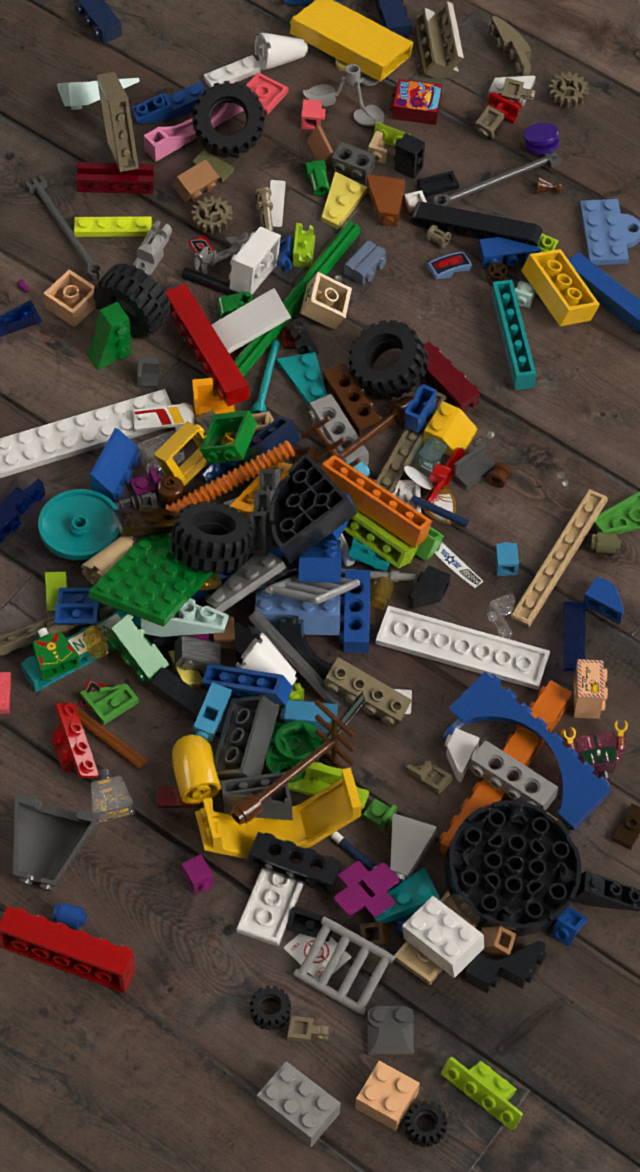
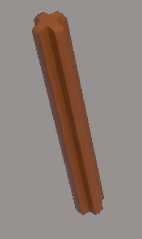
M76 707L84 729L137 769L141 770L147 764L146 758Z

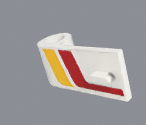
M188 403L133 410L135 432L175 427L177 431L187 421L195 425L194 407Z

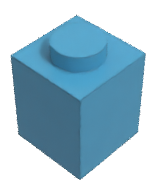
M504 542L496 544L495 562L497 576L518 575L517 543Z

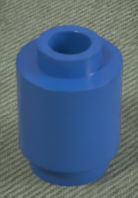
M66 903L56 904L52 916V921L64 923L69 928L77 930L80 926L85 925L87 913H84L83 907Z

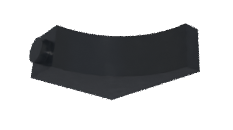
M295 615L282 617L279 633L321 678H326L333 664L320 658L309 646L304 633V620L299 619Z

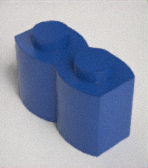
M425 384L417 389L415 399L408 403L405 410V428L416 433L424 428L426 419L433 414L436 407V389Z

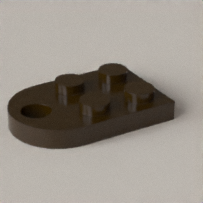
M123 507L113 510V518L122 536L172 533L174 518L177 515L166 509L141 507L140 509Z

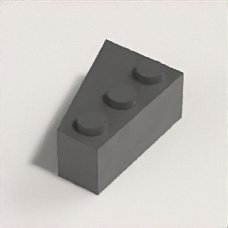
M286 772L220 781L224 813L230 814L233 806L249 793L259 795ZM287 783L263 802V811L256 816L257 818L293 821L292 801Z

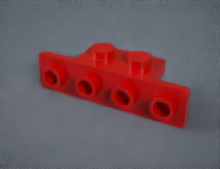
M57 703L55 709L60 724L51 734V740L62 771L70 772L75 766L79 778H97L99 773L75 704Z

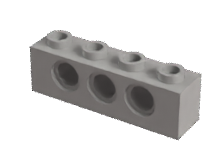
M332 394L310 402L308 416L312 423L315 422L317 424L325 417H331L329 422L320 427L330 443L333 444L342 437L346 438L344 443L335 448L338 453L359 438ZM362 445L343 461L347 463L360 458L363 464L368 465L369 452Z
M486 740L470 759L469 769L474 775L483 777L494 788L506 792L514 801L527 802L547 810L557 796L558 786ZM496 766L499 769H491L490 767ZM508 778H515L516 781H510ZM531 789L535 792L529 793L526 790Z

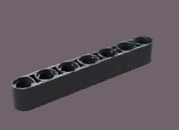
M421 201L416 203L410 218V222L413 225L421 228L430 229L432 225H436L438 229L450 232L451 234L476 239L501 237L536 247L543 232V229L537 224Z

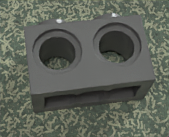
M341 142L331 158V170L352 177L355 180L366 182L367 175L371 174L375 168L376 154Z

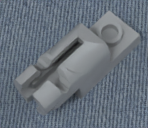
M158 220L153 224L137 249V259L132 264L136 268L144 270L148 275L152 274L163 258V248L169 241L172 233V228L166 223L162 229L161 236V229L159 228L161 221Z

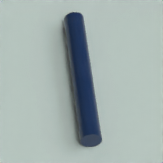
M415 495L411 497V503L463 527H466L469 522L468 519Z

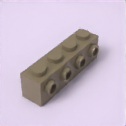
M337 657L322 683L329 692L338 693L350 704L363 691L366 700L361 706L363 711L369 715H376L388 726L397 727L412 702L410 698Z

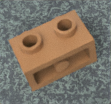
M205 159L177 176L172 186L187 203L190 200H197L205 191H212L217 186L216 182L219 179V175Z

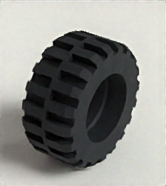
M224 81L223 84L217 82L213 84V87H207L204 93L197 98L192 115L193 128L197 139L201 141L204 148L210 149L211 153L216 155L219 153L223 157H228V155H233V157L239 156V153H246L250 147H254L257 144V140L261 138L265 120L263 105L259 101L258 95L255 92L253 93L248 86H241V83L236 81L235 84L230 83V81ZM223 103H235L242 107L246 114V124L243 130L231 136L216 132L211 124V114L215 107Z
M127 263L114 265L94 287L93 297L97 308L101 310L118 302L129 317L130 335L133 338L144 339L151 337L170 314V301L165 290H162L161 285L150 274H146L144 270L138 269L134 265H128Z
M383 320L379 321L380 324L376 325L373 323L369 325L370 328L367 330L363 329L360 332L359 338L356 337L354 339V346H351L349 350L351 356L348 357V363L352 375L367 394L373 395L378 399H381L383 396L385 400H389L393 396L399 398L405 392L407 394L412 391L411 388L417 387L420 384V378H424L426 374L424 368L427 369L428 354L421 339L412 327H409L404 322L398 323L397 320H390V322ZM390 349H403V355L394 367L385 371L373 370L375 361L382 353Z
M215 502L190 504L181 509L174 518L171 550L182 564L190 566L193 570H202L204 573L214 572L215 574H221V572L228 573L233 569H239L247 562L250 555L253 527L244 513L238 512L234 507H227L226 504H215Z

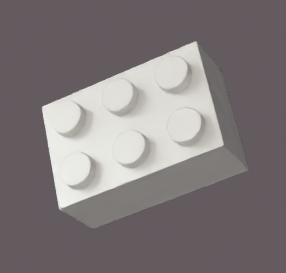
M259 227L255 233L251 234L248 242L241 246L240 251L237 255L234 254L230 261L232 266L229 274L230 289L239 293L249 292L251 294L257 290L277 265L281 235L263 227Z
M434 896L402 925L404 939L453 978L485 948L483 934Z

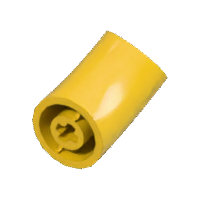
M187 735L177 740L172 750V765L182 801L186 804H197L203 802V799L215 797L220 792L221 785L215 769L211 745L206 739L198 735Z

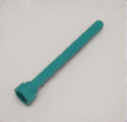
M274 340L271 344L258 398L251 405V414L267 411L264 403L280 345L278 340Z

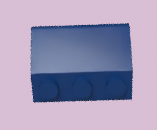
M114 428L90 473L91 490L107 496L114 503L122 498L124 486L130 482L133 474L132 471L134 467H138L141 460L138 446L117 428Z

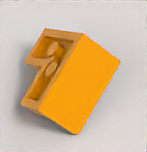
M212 378L192 380L195 418L211 410L215 414L235 412L234 405L228 407L224 400H220L217 389L213 390Z

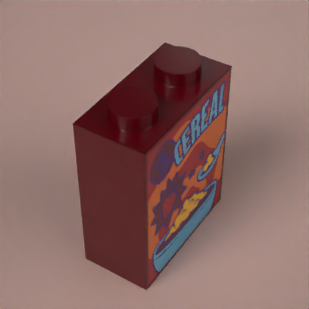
M398 79L397 86L393 87L392 97H395V99L390 102L389 111H393L392 119L437 125L443 85Z

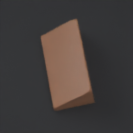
M317 125L307 139V143L315 159H324L326 166L331 165L333 150L321 126Z

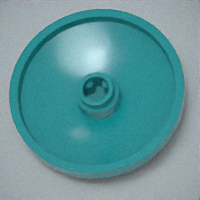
M74 489L62 492L50 499L40 512L38 519L40 538L43 544L57 556L69 560H89L119 538L121 533L113 518V510L118 508L107 496L93 490Z

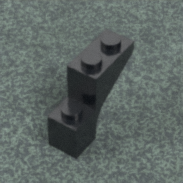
M536 941L500 960L487 959L477 955L465 971L464 981L487 994L492 987H497L501 977L523 989L526 982H532L536 974L534 969L537 964L541 966L547 956V953H545L546 944L542 941Z

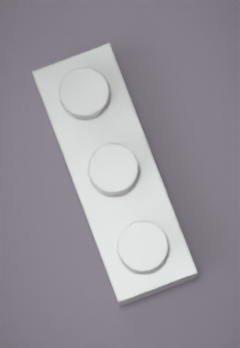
M251 55L204 74V81L209 88L213 87V84L217 82L219 84H223L224 81L235 83V81L238 82L251 77L257 72L260 73L261 66L254 56Z

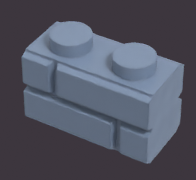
M366 241L344 264L345 277L354 280L360 286H363L367 281L370 282L374 278L375 272L378 269L384 268L387 262L386 251L376 246L373 242Z

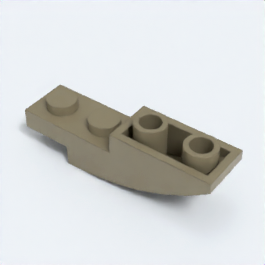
M492 16L489 31L495 37L497 48H500L503 55L509 54L510 59L515 63L517 73H520L521 76H530L532 50L528 43L510 24L497 16Z

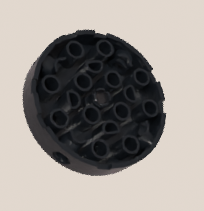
M522 801L493 802L491 805L483 808L480 807L472 812L455 832L448 846L444 862L447 888L459 910L479 927L501 926L512 931L516 936L535 934L554 924L573 901L581 880L580 854L570 837V832L560 820L557 821L547 814L548 811Z

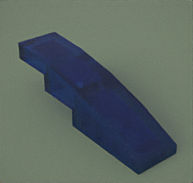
M564 601L563 672H575L577 660H585V603Z

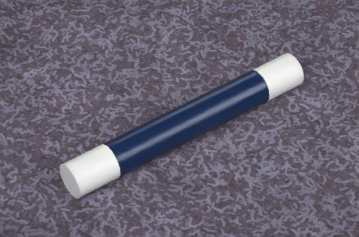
M337 831L332 834L331 838L354 859L359 860L369 872L377 867Z

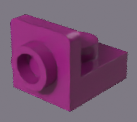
M152 466L149 467V474L131 479L130 485L135 497L136 495L147 494L149 491L158 494L157 485L161 477L159 472L155 473Z

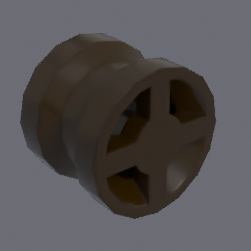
M499 262L489 265L487 282L493 286V282L505 281L507 267Z

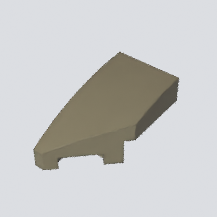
M426 761L424 765L412 766V764L406 766L407 771L413 777L439 795L453 780L451 774L435 765L432 766L431 761Z

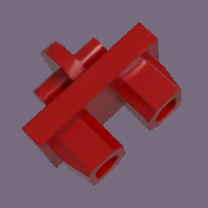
M491 92L487 106L489 105L503 113L504 119L514 124L517 121L522 106L521 103L517 101L512 102L502 97L501 93Z

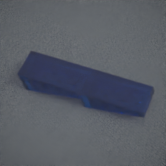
M31 300L0 316V337L43 322Z

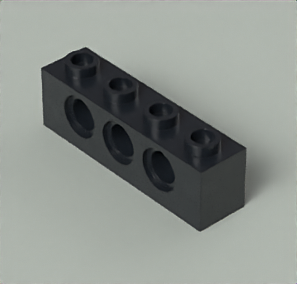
M258 832L248 854V864L329 894H331L341 869V862L335 857L323 856L311 848L304 849L292 841L277 839L270 833L263 834ZM276 851L279 855L274 856L270 852ZM298 859L300 862L293 863L290 860ZM317 866L321 868V870L314 871L311 868Z

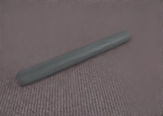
M259 610L254 611L249 616V620L267 636L279 652L327 703L338 704V707H340L343 700L337 694L329 692L325 688L326 686L322 685L324 680Z

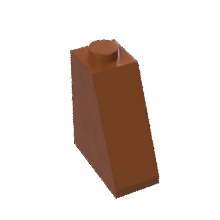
M368 174L367 192L378 224L398 227L405 193V179Z

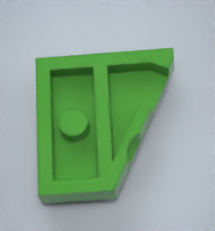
M127 684L116 685L115 687H102L100 691L87 693V690H83L80 692V697L103 725L139 703V698Z

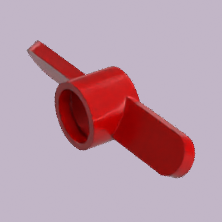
M457 447L445 465L439 463L435 465L429 481L435 485L426 497V501L432 502L441 487H447L453 475L454 464L464 457L463 448Z

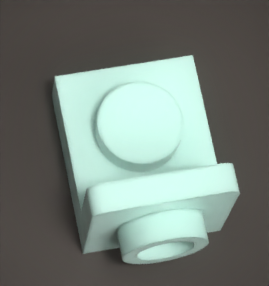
M520 281L517 288H515L519 306L530 308L537 294L532 285Z

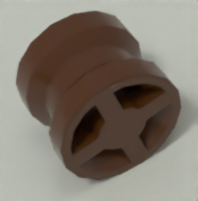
M496 462L492 467L493 471L488 473L487 480L491 485L503 488L506 484V479H509L512 475V471L507 465Z

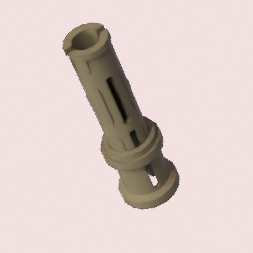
M261 187L254 192L257 198L256 210L260 213L261 227L273 232L271 216L273 203L270 200L272 193L269 188Z

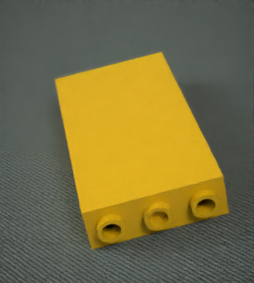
M314 0L309 6L303 8L300 13L294 15L290 21V34L303 39L310 45L348 65L356 64L360 66L361 72L380 82L411 56L412 41L334 0Z

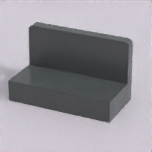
M485 443L454 464L453 478L465 490H468L486 477L490 471H493L492 467L495 462L486 454L487 445Z

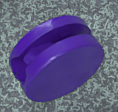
M537 123L528 127L524 132L526 150L533 154H547L556 150L560 144L558 128L550 123Z

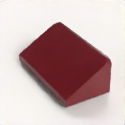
M178 786L158 787V808H202V802L197 804L184 803Z

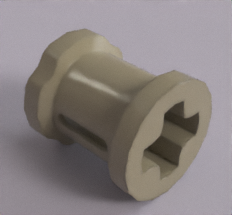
M432 225L426 235L427 241L432 240L439 244L441 248H445L451 238L450 232H444L438 229L436 225Z

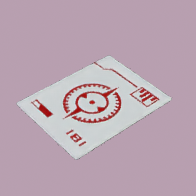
M299 933L284 949L302 965L316 938ZM330 937L329 942L324 941L308 971L317 980L321 977L338 945L332 937ZM344 951L333 973L351 958L346 951Z

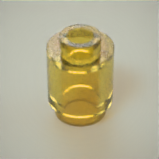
M382 576L374 580L370 592L371 606L384 609L389 604L394 589V583L391 579Z
M96 625L86 628L83 632V638L88 653L92 658H102L107 655L109 646L103 628Z

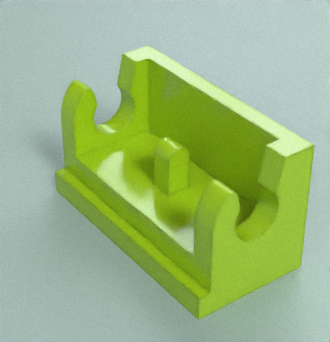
M296 223L293 266L310 268L313 265L314 228L310 225L309 230L304 231L302 223Z

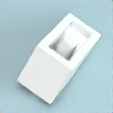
M456 728L453 735H448L444 746L447 747L446 756L457 781L462 782L470 766V759L478 750L480 738Z

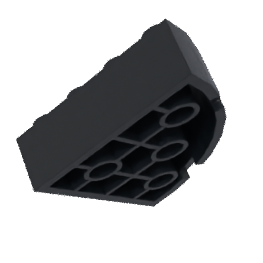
M308 453L304 454L288 470L289 474L284 481H280L271 502L270 522L272 524V534L289 563H292L357 514L350 499Z

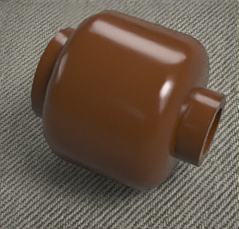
M165 476L159 481L157 492L160 502L170 506L172 505L171 502H177L178 498L183 499L184 485L181 479L175 476Z

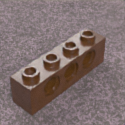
M345 363L323 371L325 388L329 394H332L358 437H361L382 421L381 415L375 412L371 399L366 398L363 387L357 384Z

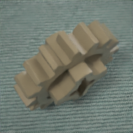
M561 72L560 77L555 75L554 80H550L549 97L554 98V103L560 102V106L566 104L567 108L572 104L574 107H577V103L582 105L583 101L587 100L589 94L588 81H584L583 76L578 78V73L571 75V72H568V75H565Z
M211 196L210 200L204 197L203 202L198 200L197 205H193V211H191L193 225L197 224L198 230L203 228V233H206L207 230L211 234L215 230L221 233V228L227 230V225L232 224V206L228 205L227 200L221 202V197L217 200L214 199V196Z

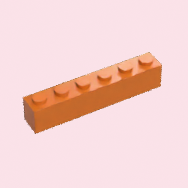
M333 455L322 463V470L343 493H348L356 509L414 548L427 538L432 520L337 456Z

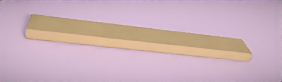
M591 489L588 490L511 614V620L528 628L531 626L608 501L607 496Z

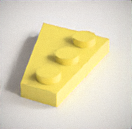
M335 172L322 214V222L338 230L366 195L368 187Z

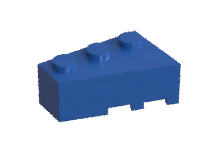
M324 538L299 557V582L341 583V540L334 541Z

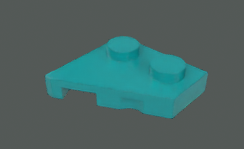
M352 537L348 556L357 562H364L376 570L386 572L390 562L355 537Z

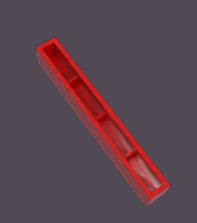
M184 284L165 291L170 301V313L173 323L178 324L181 336L186 337L189 349L192 348L194 350L195 359L197 362H201L204 374H208L209 378H212L213 387L217 388L220 400H224L229 407L250 399L248 383L188 286Z

